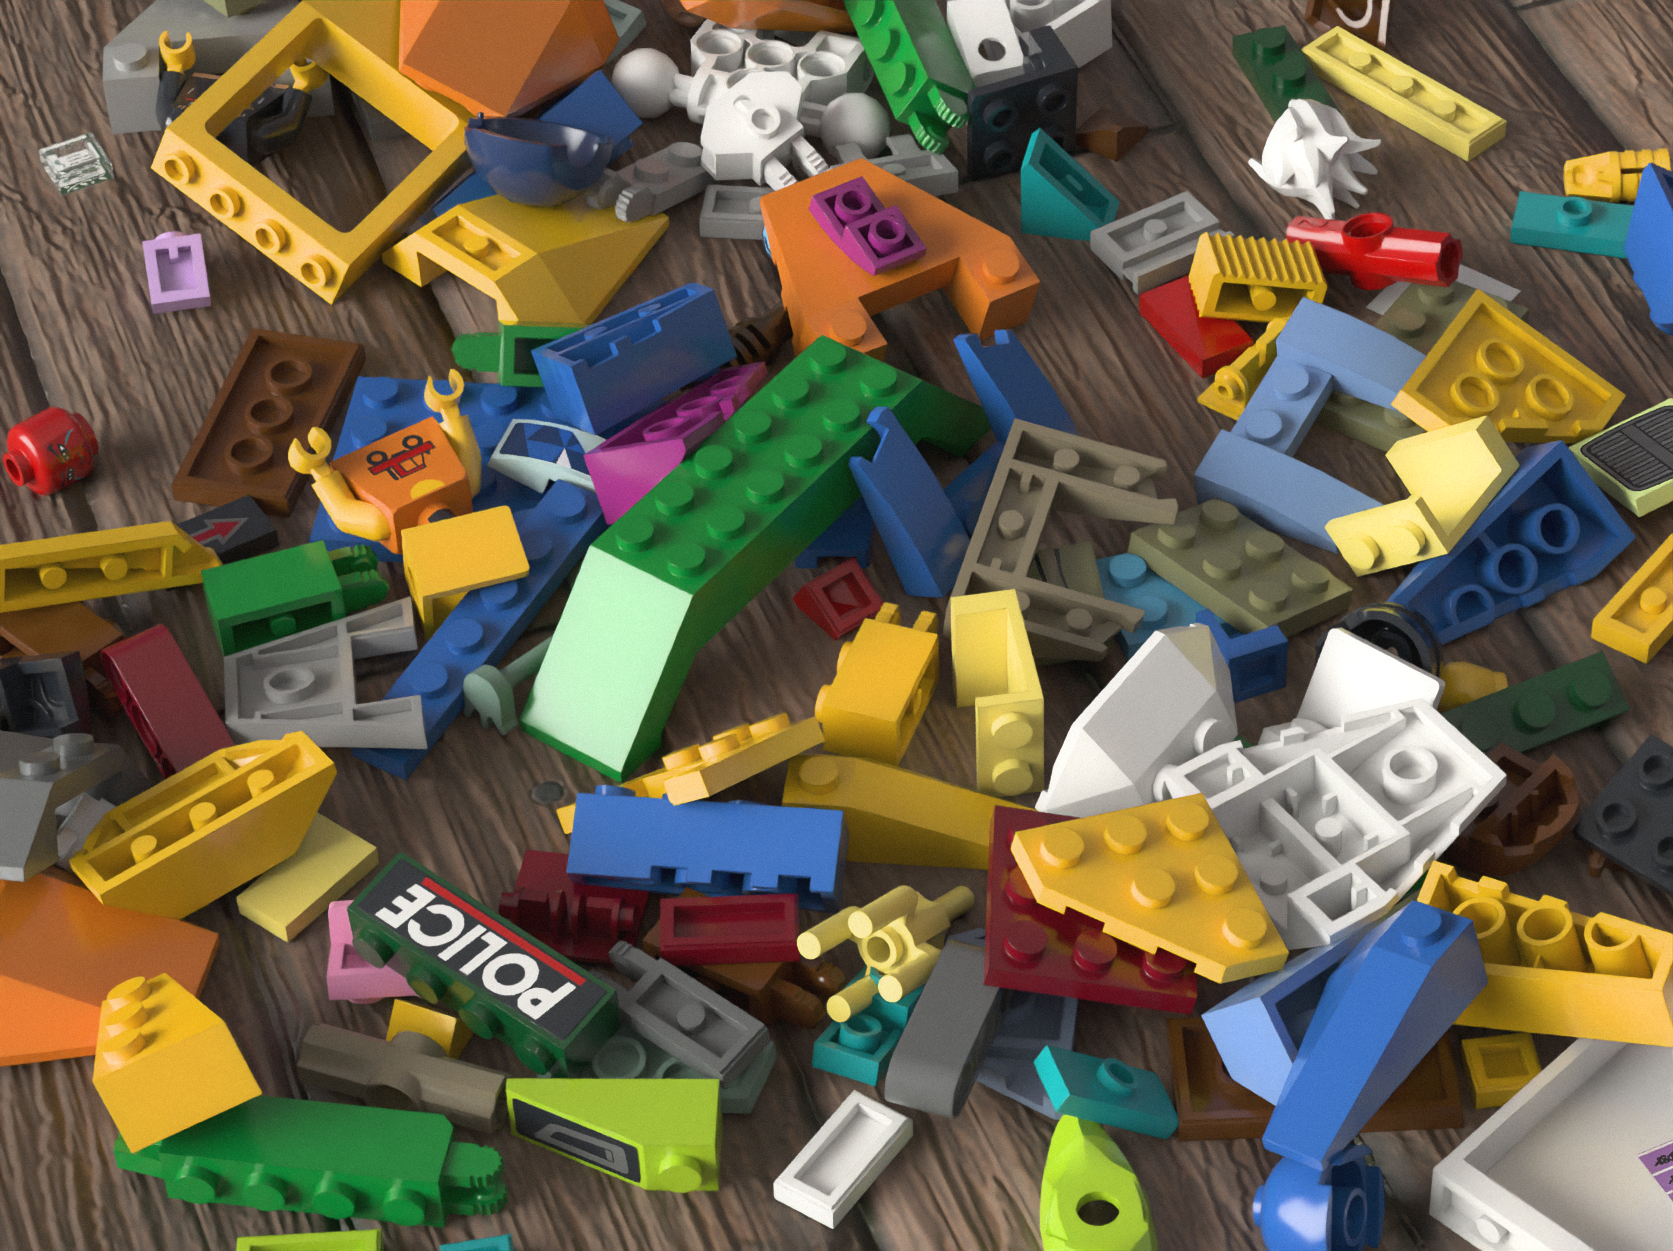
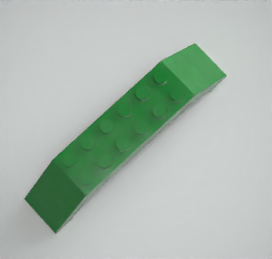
M824 335L819 336L589 546L519 719L521 731L622 784L662 746V730L697 652L862 496L848 466L850 457H862L872 462L881 442L878 432L866 422L870 412L876 407H889L914 445L922 439L962 457L991 429L983 407Z

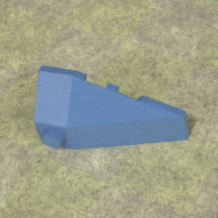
M1422 888L1402 896L1386 915L1370 922L1331 945L1309 949L1285 963L1283 970L1265 974L1201 1015L1234 1081L1276 1106L1329 976L1371 930L1413 900L1417 901Z

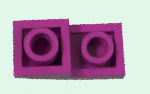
M863 176L815 194L811 198L809 211L819 225L854 263L873 276L923 257L926 254L927 248L897 205L885 209Z

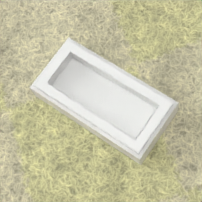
M854 1090L773 1183L774 1198L834 1229L913 1136V1119Z

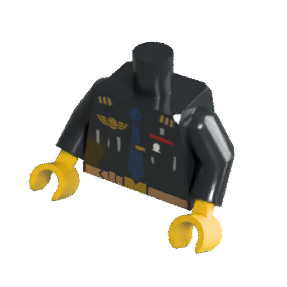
M164 31L159 37V47L167 71L160 73L155 113L163 135L166 128L221 77L192 72L189 77L183 74L184 71L190 69L196 62V52L192 36L189 32L186 33L185 45L179 49H171L168 31ZM307 58L297 60L289 67L295 79L293 88L289 85L271 84L215 139L252 167L258 165L274 152L292 146L299 136L313 99L308 94L309 91L324 85L328 78V72L314 61L307 65Z

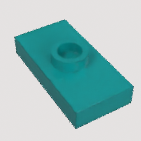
M1520 191L1511 227L1510 243L1627 258L1623 249L1634 206L1586 200L1575 196L1562 197Z
M1046 1045L1033 1062L1057 1113L1160 1139H1168L1179 1125L1178 1115L1157 1073L1128 1066L1114 1058L1104 1060Z

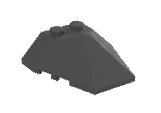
M0 730V879L25 882L59 861L56 815L68 816L84 793L98 801L102 797L117 807L153 787L120 745L94 743L93 736L85 733L64 734L52 739Z

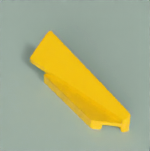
M172 521L0 545V613L203 583L201 570L223 564L214 549L204 547Z

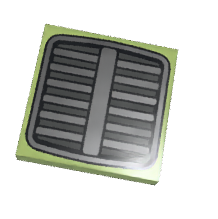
M1672 398L1568 447L1595 484L1638 517L1673 501Z

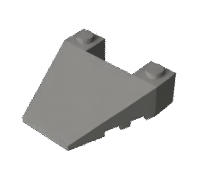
M156 0L104 47L103 86L112 134L161 130L155 112L160 73L167 71L159 47V37L164 31L169 32L171 49H179L185 45L187 32L192 36L196 52V62L190 69L184 71L183 74L189 76L192 72L203 74L225 73L289 14L299 2L297 0H267L256 5L247 14L228 18L203 0ZM307 59V65L311 64L312 60ZM290 68L274 83L289 85L293 88L295 79ZM328 73V78L324 85L309 91L308 94L313 99L306 117L335 115L334 79Z

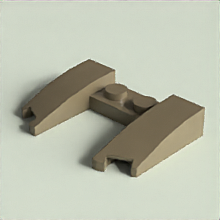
M1015 418L951 597L1015 589L1033 657L1087 661L1103 660L1108 649L1104 644L1121 629L1130 633L1137 631L1141 627L1145 610L1032 579L1028 576L1051 510L1104 519L1174 525L1178 512L1176 498L1158 499L1153 480L1166 475V460ZM951 597L946 608L942 639L952 641Z

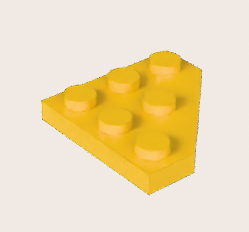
M1477 288L1395 397L1391 405L1428 432L1488 415L1505 442L1549 443L1562 440L1564 443L1576 444L1601 432L1626 395Z
M1203 793L1015 833L1011 851L1037 903L1062 914L1065 913L1067 907L1073 908L1104 922L1105 925L1102 932L1155 955L1158 947H1161L1197 963L1194 970L1195 973L1219 984L1283 970L1289 951Z

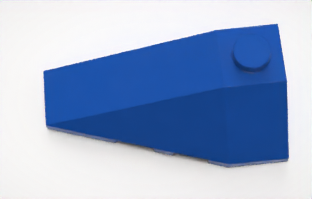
M601 70L567 90L533 118L591 130L605 136H611V140L615 143L608 165L635 144L628 135L643 124ZM475 170L420 216L419 220L425 226L459 204L497 195V193L485 184Z

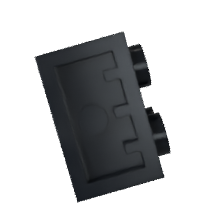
M1050 25L1029 31V55L1023 58V75L978 87L968 92L967 112L970 118L967 121V173L972 181L1021 168L1031 135L1039 128L1068 154L1076 152L1078 66Z
M1651 734L1583 812L1578 824L1572 831L1576 840L1672 898L1673 747Z

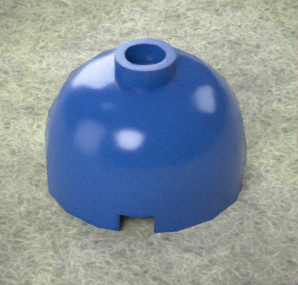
M1348 1144L1324 1172L1287 1157H1283L1276 1164L1266 1183L1260 1185L1257 1189L1253 1201V1219L1256 1226L1261 1228L1262 1238L1268 1251H1362L1365 1244L1372 1248H1379L1385 1210L1384 1182L1380 1167L1366 1165L1364 1156L1373 1153L1369 1146Z

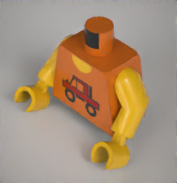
M450 369L448 377L450 387L454 393L446 396L436 392L432 377L428 376L424 392L425 402L433 411L442 413L444 420L442 423L438 424L436 419L431 416L331 461L330 467L325 460L331 450V439L323 429L313 427L308 434L309 444L317 454L307 453L302 448L298 439H294L288 453L291 467L302 474L313 475L316 482L311 485L336 527L342 532L371 541H378L394 554L403 555L401 530L473 513L472 499L478 495L481 488L482 456L469 416H461L458 407L464 388L463 378L458 371Z

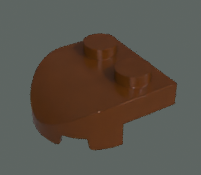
M1500 742L1487 757L1507 774L1506 785L1442 853L1465 868L1484 876L1508 875L1528 867L1555 847L1578 824L1580 819V799L1576 789L1575 776L1566 763L1553 754L1541 765Z

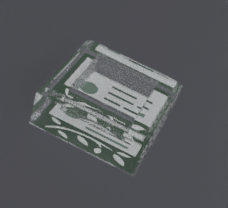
M87 133L39 150L42 167L61 196L114 178L112 163L92 133Z

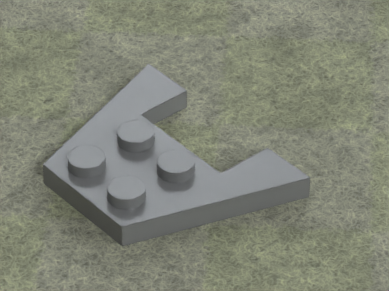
M411 596L225 656V723L235 745L258 740H281L285 734L302 730L318 747L428 749L421 695L358 704L355 659L418 649Z

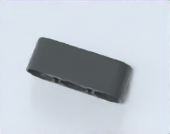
M953 939L946 942L891 1058L885 1082L884 1094L886 1101L954 1120L961 1114L1015 993L1014 989L983 985L984 947Z

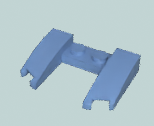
M1302 297L1276 340V359L1231 432L1221 429L1194 473L1197 504H1201L1218 497L1222 501L1234 505L1241 514L1262 528L1338 554L1340 550L1324 528L1326 524L1332 519L1380 507L1384 504L1334 477L1294 459L1293 456L1333 390L1400 412L1391 403L1425 359L1426 355L1394 336L1355 317Z

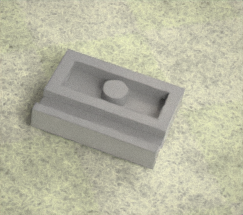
M1186 191L1091 231L1090 249L1122 280L1129 279L1133 283V291L1138 295L1190 273L1200 235L1208 232L1211 237L1217 233L1222 237L1231 234L1234 239L1235 235L1231 231L1225 233L1221 230L1220 221Z

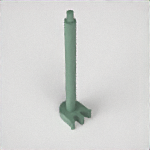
M553 635L500 671L486 664L469 673L463 682L464 715L469 718L479 712L482 727L488 729L495 724L499 733L503 736L516 728L518 721L515 716L512 689L539 672Z

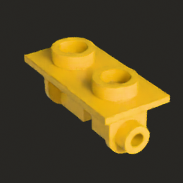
M1290 317L1273 319L1267 325L1266 332L1256 340L1252 347H1249L1230 366H1223L1217 371L1215 382L1197 398V402L1238 421L1276 359V340Z

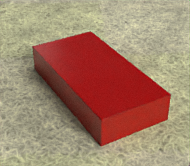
M1189 275L1139 294V313L1201 378L1217 373L1223 366H1230L1249 347L1253 346V339L1234 320L1199 317L1200 310H1197L1193 290H1191V283H1189Z

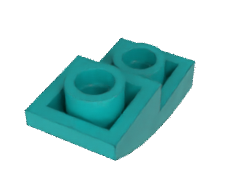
M866 964L845 988L865 977ZM870 967V977L878 986L879 980L883 976L878 973L876 968ZM926 984L897 1002H888L880 993H876L872 996V1003L868 1008L845 1022L834 1020L814 1043L812 1067L877 1086L888 1071L895 1048Z

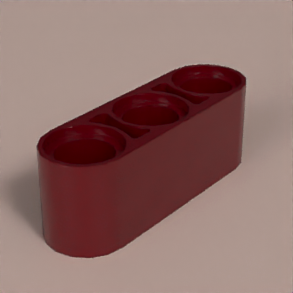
M158 624L101 650V661L107 678L165 780L219 749L236 746L176 641L163 624Z

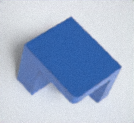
M1210 609L1196 612V623L1209 626L1230 669L1234 703L1286 687L1288 640L1277 625L1245 635L1240 632L1227 636Z

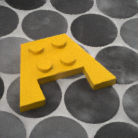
M785 712L752 725L746 723L713 736L714 741L702 746L695 744L662 757L665 765L664 768L620 784L618 787L634 790L636 792L635 797L662 798V794L667 793L670 803H673V806L709 797L824 742L825 739L816 716L790 723ZM576 802L556 809L565 834L572 833Z

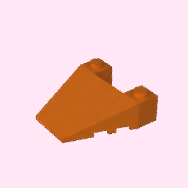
M863 158L761 196L760 207L774 265L778 267L782 284L781 298L784 310L789 314L793 331L792 345L795 358L819 336L824 335L883 361L888 343L870 316L939 288L943 289L971 333L978 334L980 341L995 335V330L1010 329L1028 320L1040 280L1010 236ZM863 176L885 209L897 205L927 248L925 256L876 276L871 275L854 263L831 240L809 211L812 196Z

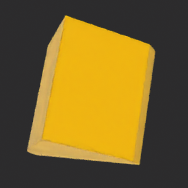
M395 999L386 1040L391 1041L399 1032H418L437 1042L444 1049L447 1057L458 1059L474 1032L463 1022L459 1015L417 1002Z

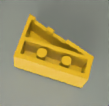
M163 973L148 981L142 976L126 980L113 988L108 993L107 999L102 1001L92 1082L131 1153L263 1094L224 1020L168 974Z

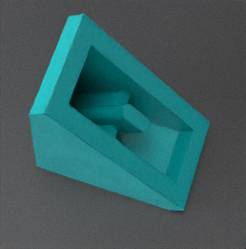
M1039 128L1031 135L1021 166V233L1091 241V231L1114 222L1120 201Z

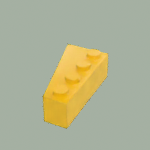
M1433 860L1417 901L1473 920L1488 979V984L1456 1019L1453 1025L1673 1047V934L1600 912L1594 918L1570 911L1567 901L1548 895H1543L1539 901L1511 893L1508 884L1486 876H1483L1479 882L1457 876L1453 866Z

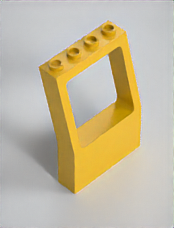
M302 0L166 128L151 169L332 305L382 253L473 166L464 143V127L468 125L469 118L478 116L469 112L465 106L438 92L428 91L420 87L414 79L399 72L400 0ZM302 58L314 61L432 150L361 223L347 233L334 229L215 139L289 67ZM540 105L516 118L532 119L536 116Z

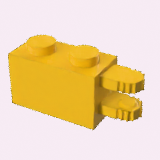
M885 602L875 620L865 618L854 641H846L843 644L837 663V675L832 685L824 684L822 686L815 706V716L818 722L822 723L825 739L823 742L824 751L844 756L868 757L898 767L940 680L939 637L937 634L939 619L937 613L923 610L913 628L900 626L901 611L899 605Z

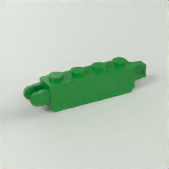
M843 0L895 119L910 125L918 143L926 148L927 151L937 155L943 153L950 144L947 132L952 126L958 129L962 128L970 118L967 112L968 92L975 89L976 86L936 1Z
M259 1095L134 1153H131L119 1131L113 1149L117 1168L162 1178L165 1182L168 1198L182 1199L194 1204L210 1202L248 1206L262 1211L285 1210L322 1214L334 1219L350 1217L388 1221L401 1226L425 1225L445 1228L449 1213L471 1216L481 1214L482 1217L486 1214L492 1216L493 1213H499L500 1209H505L504 1204L508 1203L507 1185H504L503 1179L501 1180V1175H504L503 1157L500 1156V1151H495L494 1147L488 1148L487 1145L479 1147V1144L456 1142L454 1126L443 1114Z

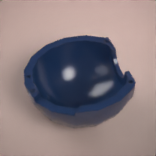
M478 112V117L469 118L468 125L464 127V143L478 176L492 191L510 202L533 207H554L571 201L589 190L600 179L606 169L615 143L611 140V136H605L579 127L536 119L484 116L483 112Z

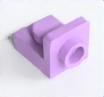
M173 231L163 233L157 236L155 240L142 241L153 314L211 306L201 233L188 235L184 232Z

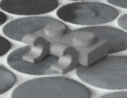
M910 134L886 137V145L891 149L893 155L874 159H867L859 145L855 142L832 146V153L837 157L839 164L830 166V170L863 158L936 198L938 195L958 192V170L942 153L937 155L931 151H921Z

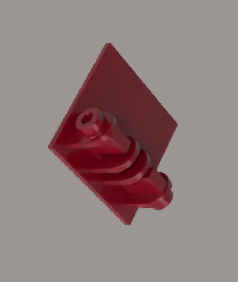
M526 850L514 892L503 891L499 902L500 916L571 961L614 965L610 962L611 959L608 957V952L620 940L622 942L626 941L636 948L650 896L649 891L573 884L566 873L569 854Z

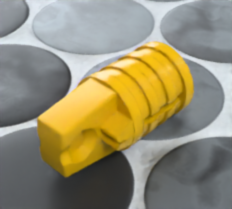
M1668 149L1625 150L1624 152L1608 151L1606 153L1567 160L1564 165L1566 197L1575 196L1586 200L1619 203L1620 201L1635 202L1642 172L1650 162L1671 171Z

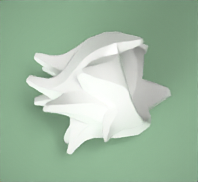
M1292 99L1288 104L1289 108L1278 119L1268 137L1262 154V163L1252 157L1248 164L1277 192L1284 196L1305 199L1313 203L1325 219L1335 220L1333 197L1357 209L1359 203L1349 191L1363 195L1368 193V189L1357 179L1352 171L1377 174L1378 170L1357 152L1379 146L1381 139L1372 140L1357 136L1345 118L1335 108L1323 105L1312 99Z

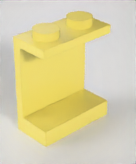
M1488 415L1402 439L1392 446L1387 452L1386 457L1410 492L1409 498L1332 519L1324 528L1357 577L1445 555L1453 549L1520 465Z
M1011 589L951 597L953 693L957 708L975 705L977 791L994 797L1041 792L1044 790V697L1016 590Z

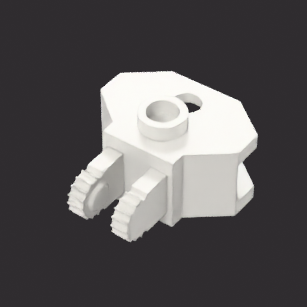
M788 71L750 72L710 103L706 109L701 134V145L703 146L701 166L715 180L753 179L760 187L767 182L775 191L798 182L785 168L792 161L809 178L830 170L820 154L804 139V126L800 123L803 86ZM739 100H742V101L737 105V107L734 108L735 103H736L737 101H739Z

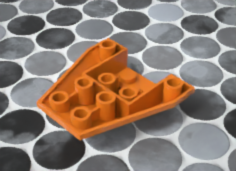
M400 0L399 72L414 79L420 87L428 91L438 92L465 106L475 116H478V112H483L484 116L518 117L571 89L595 72L602 70L619 41V36L603 0Z
M54 866L46 868L25 882L0 879V1067L96 1055L102 1001L107 999L108 993L113 988L131 978L142 976L148 981L166 973L199 1000L220 945L219 934L184 919L178 920L105 906L78 876Z

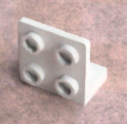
M1343 628L1331 629L1297 718L1293 719L1292 722L1264 728L1258 745L1280 740V730L1302 726L1304 734L1341 726V716L1421 697L1436 710L1445 689V682Z

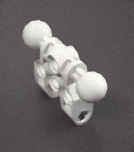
M706 19L691 39V76L679 74L678 67L666 54L652 48H637L622 56L616 63L610 82L638 118H656L669 111L673 106L687 109L688 118L691 122L704 124L707 106L750 72L788 71L803 86L800 123L804 126V138L806 135L820 137L822 144L833 157L837 158L832 153V146L855 142L859 145L867 159H873L886 148V137H889L891 131L887 111L876 99L864 94L875 72L860 38L820 30L805 46L793 47L788 43L774 40L775 30L734 29ZM742 100L737 101V102L735 103V105H734V108L737 107V105H738Z

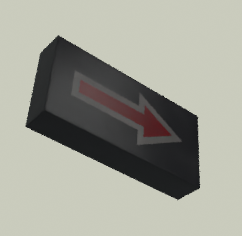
M250 495L177 524L179 528L201 545L214 549L223 565L245 560L279 545L276 528ZM178 587L165 588V590L169 592Z

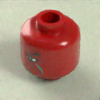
M53 406L16 424L9 430L7 436L8 452L3 455V463L9 477L16 485L20 487L26 485L34 493L50 496L85 478L92 472L94 456L98 454V442L90 424L80 413H70L66 409Z

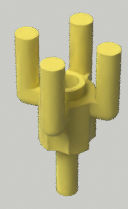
M902 885L862 908L856 906L847 907L802 933L797 939V947L805 958L815 959L845 940L850 939L857 943L860 956L867 965L865 977L829 998L827 1001L829 1016L837 1022H845L868 1008L872 1003V996L876 993H880L888 1002H897L926 984L944 948L945 934L949 927H951L950 922L970 911L975 905V897L972 891L965 886H957L934 901H930L912 887ZM871 966L876 968L878 973L883 976L879 980L878 986L870 977Z

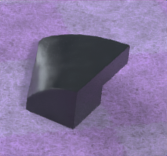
M79 650L0 659L1 731L52 739L70 733L91 735L89 696Z

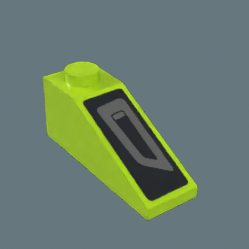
M507 1078L506 1096L512 1135L645 1190L672 1191L677 1193L719 1191L723 1130L719 1079Z

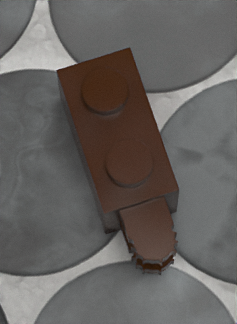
M83 601L0 613V659L79 650L85 673L90 708H95L100 713H103L105 717L108 716L109 719H114L124 712V707L107 678L100 654L102 649L127 638L125 632L115 621L102 619L87 608Z
M686 887L678 898L710 896ZM660 919L642 940L643 952L657 961L661 957ZM801 953L800 961L675 966L765 1024L768 1030L777 1018L793 1025L798 1024L801 1028L805 1027L807 1030L810 1028L814 1030L827 1012L824 1010L821 1000L816 998V996L820 995L824 1000L825 998L829 999L844 990L848 985L843 971L839 970L838 966L832 965L831 962L827 963L820 957L815 959L805 958Z

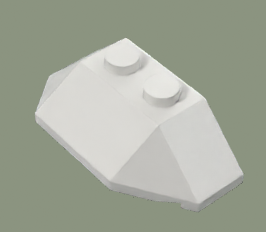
M1193 623L1190 626L1157 630L1150 636L1072 724L1053 766L1049 789L1041 792L1035 808L1037 811L1084 818L1173 799L1165 784V773L1218 745L1232 742L1235 739L1238 731L1230 669L1209 626L1202 623Z

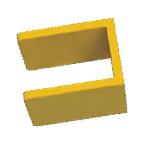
M508 506L495 507L401 530L404 575L425 641L431 639L468 591L524 578L529 575V564Z

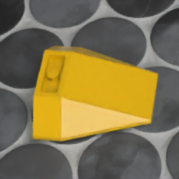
M587 191L571 201L554 207L526 206L510 202L497 194L455 206L382 253V260L385 265L420 287L428 284L446 271L452 272L496 300L499 320L592 324L669 227V217L660 212L656 215L649 214L639 220L628 223L616 217V208H614L616 204L601 210L587 204Z

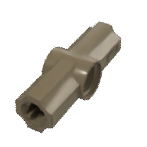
M321 1023L319 1026L312 1024L302 1041L301 1055L297 1064L299 1082L364 1099L369 1107L443 1114L450 1123L493 1134L494 1131L501 1132L509 1117L506 1081L507 1078H514L513 1074L447 1057L446 1052L437 1042L418 1032H399L391 1041L324 1023Z

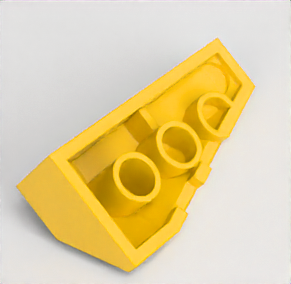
M799 753L789 758L782 798V807L842 810L849 832L846 861L988 870L989 830L994 806L1037 811L1033 808L868 757Z

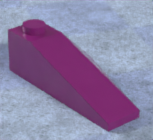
M765 362L721 369L716 375L693 384L583 455L607 525L614 524L754 396L768 374Z

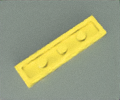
M1336 26L1300 49L1318 77L1467 162L1505 137L1506 120L1339 26Z

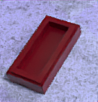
M798 893L660 899V955L662 959L673 966L800 961V952L797 947V939L800 936Z

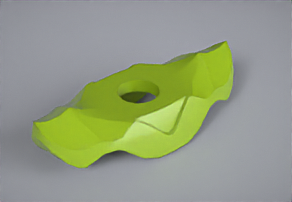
M1063 1114L1051 1139L1042 1179L1040 1231L1044 1251H1158L1157 1232L1152 1220L1150 1203L1146 1192L1117 1144L1099 1123ZM1103 1200L1115 1205L1119 1210V1214L1109 1224L1093 1226L1083 1222L1078 1216V1211L1088 1202Z

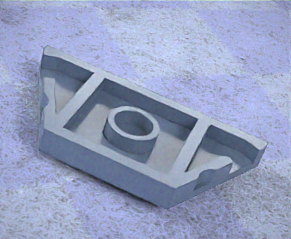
M976 928L948 936L947 941L953 939L985 948L986 929ZM1015 990L1010 1007L976 1081L1052 1119L1060 1120L1063 1114L1055 1111L1033 1062L1046 1045L1074 1052L1080 999Z

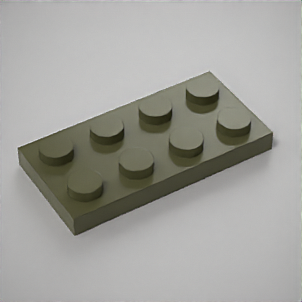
M1454 281L1449 287L1411 283L1376 322L1374 327L1394 336L1427 356L1477 289L1458 281ZM1484 292L1528 324L1529 308ZM1336 390L1332 391L1314 421L1318 425L1386 452L1399 440L1428 432L1401 412Z

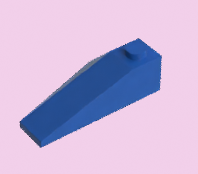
M1562 440L1524 448L1515 457L1520 465L1453 549L1448 554L1420 561L1386 602L1407 605L1424 615L1435 628L1443 645L1491 624L1495 619L1520 608L1529 607L1545 600L1547 596L1596 577L1636 536Z
M1413 900L1364 937L1328 978L1263 1135L1262 1141L1266 1150L1322 1172L1331 1165L1488 984L1473 920Z

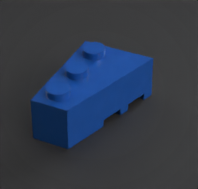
M694 282L531 350L554 417L595 436L683 386L716 375L720 372L721 365L737 357L715 290Z

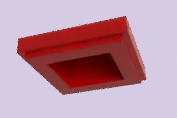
M854 557L804 584L793 597L797 607L834 640L860 627L865 618H876L884 603Z

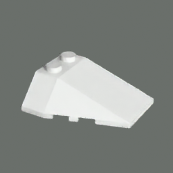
M1422 697L1341 716V726L1304 734L1302 726L1280 730V740L1243 749L1241 740L1221 744L1165 773V784L1173 799L1203 793L1288 950L1331 945L1370 922L1386 915L1426 872L1433 860L1436 861L1499 793L1506 785L1507 774Z

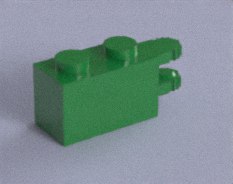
M499 320L498 332H475V334H470L468 331L467 334L461 333V336H456V340L450 350L453 352L455 362L463 370L467 368L471 371L475 368L477 372H497V381L501 386L544 387L531 350L592 324Z
M321 540L201 570L208 614L223 658L345 618L346 613L367 608L368 605L374 606L376 603H381V600L386 599L385 596L390 587L380 570L376 571L380 563L377 554L373 552L370 545L364 546V544L360 546L356 544L353 548L348 546L327 551L324 541Z

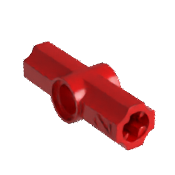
M1380 212L1360 214L1347 221L1296 216L1287 225L1285 238L1290 244L1296 240H1299L1302 245L1310 241L1315 249L1322 272L1350 275L1351 284L1355 288L1362 290L1382 289L1393 285L1397 281L1449 287L1458 278L1459 266L1463 258L1460 239L1453 238L1451 233L1394 227L1393 218L1388 214Z

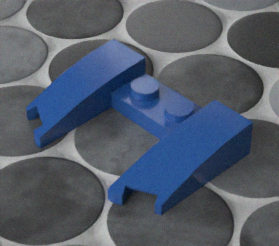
M1011 329L995 330L997 345L982 347L978 334H961L953 339L997 442L945 489H942L931 468L889 407L874 408L866 421L878 432L881 439L872 462L862 457H850L848 466L907 596L943 598L954 588L1015 418L1080 436L1049 380Z

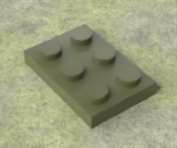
M1218 497L1177 513L1174 525L1153 523L1131 533L1127 553L1140 556L1145 561L1146 567L1205 608L1210 609L1211 612L1244 635L1277 625L1287 638L1349 609L1353 593L1351 587L1330 574L1326 567L1312 562L1284 543L1280 536L1265 530L1241 514L1234 505L1222 501Z

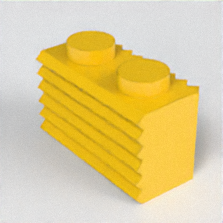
M1205 232L1199 237L1189 273V283H1191L1193 297H1195L1197 310H1200L1199 317L1270 323L1275 318L1291 317L1302 297L1322 304L1328 287L1315 249L1310 241L1302 245L1299 240H1296L1290 244L1287 239L1278 242L1274 238L1268 242L1265 237H1262L1256 241L1253 236L1245 240L1242 235L1234 239L1231 234L1222 237L1217 233L1211 237L1208 232Z

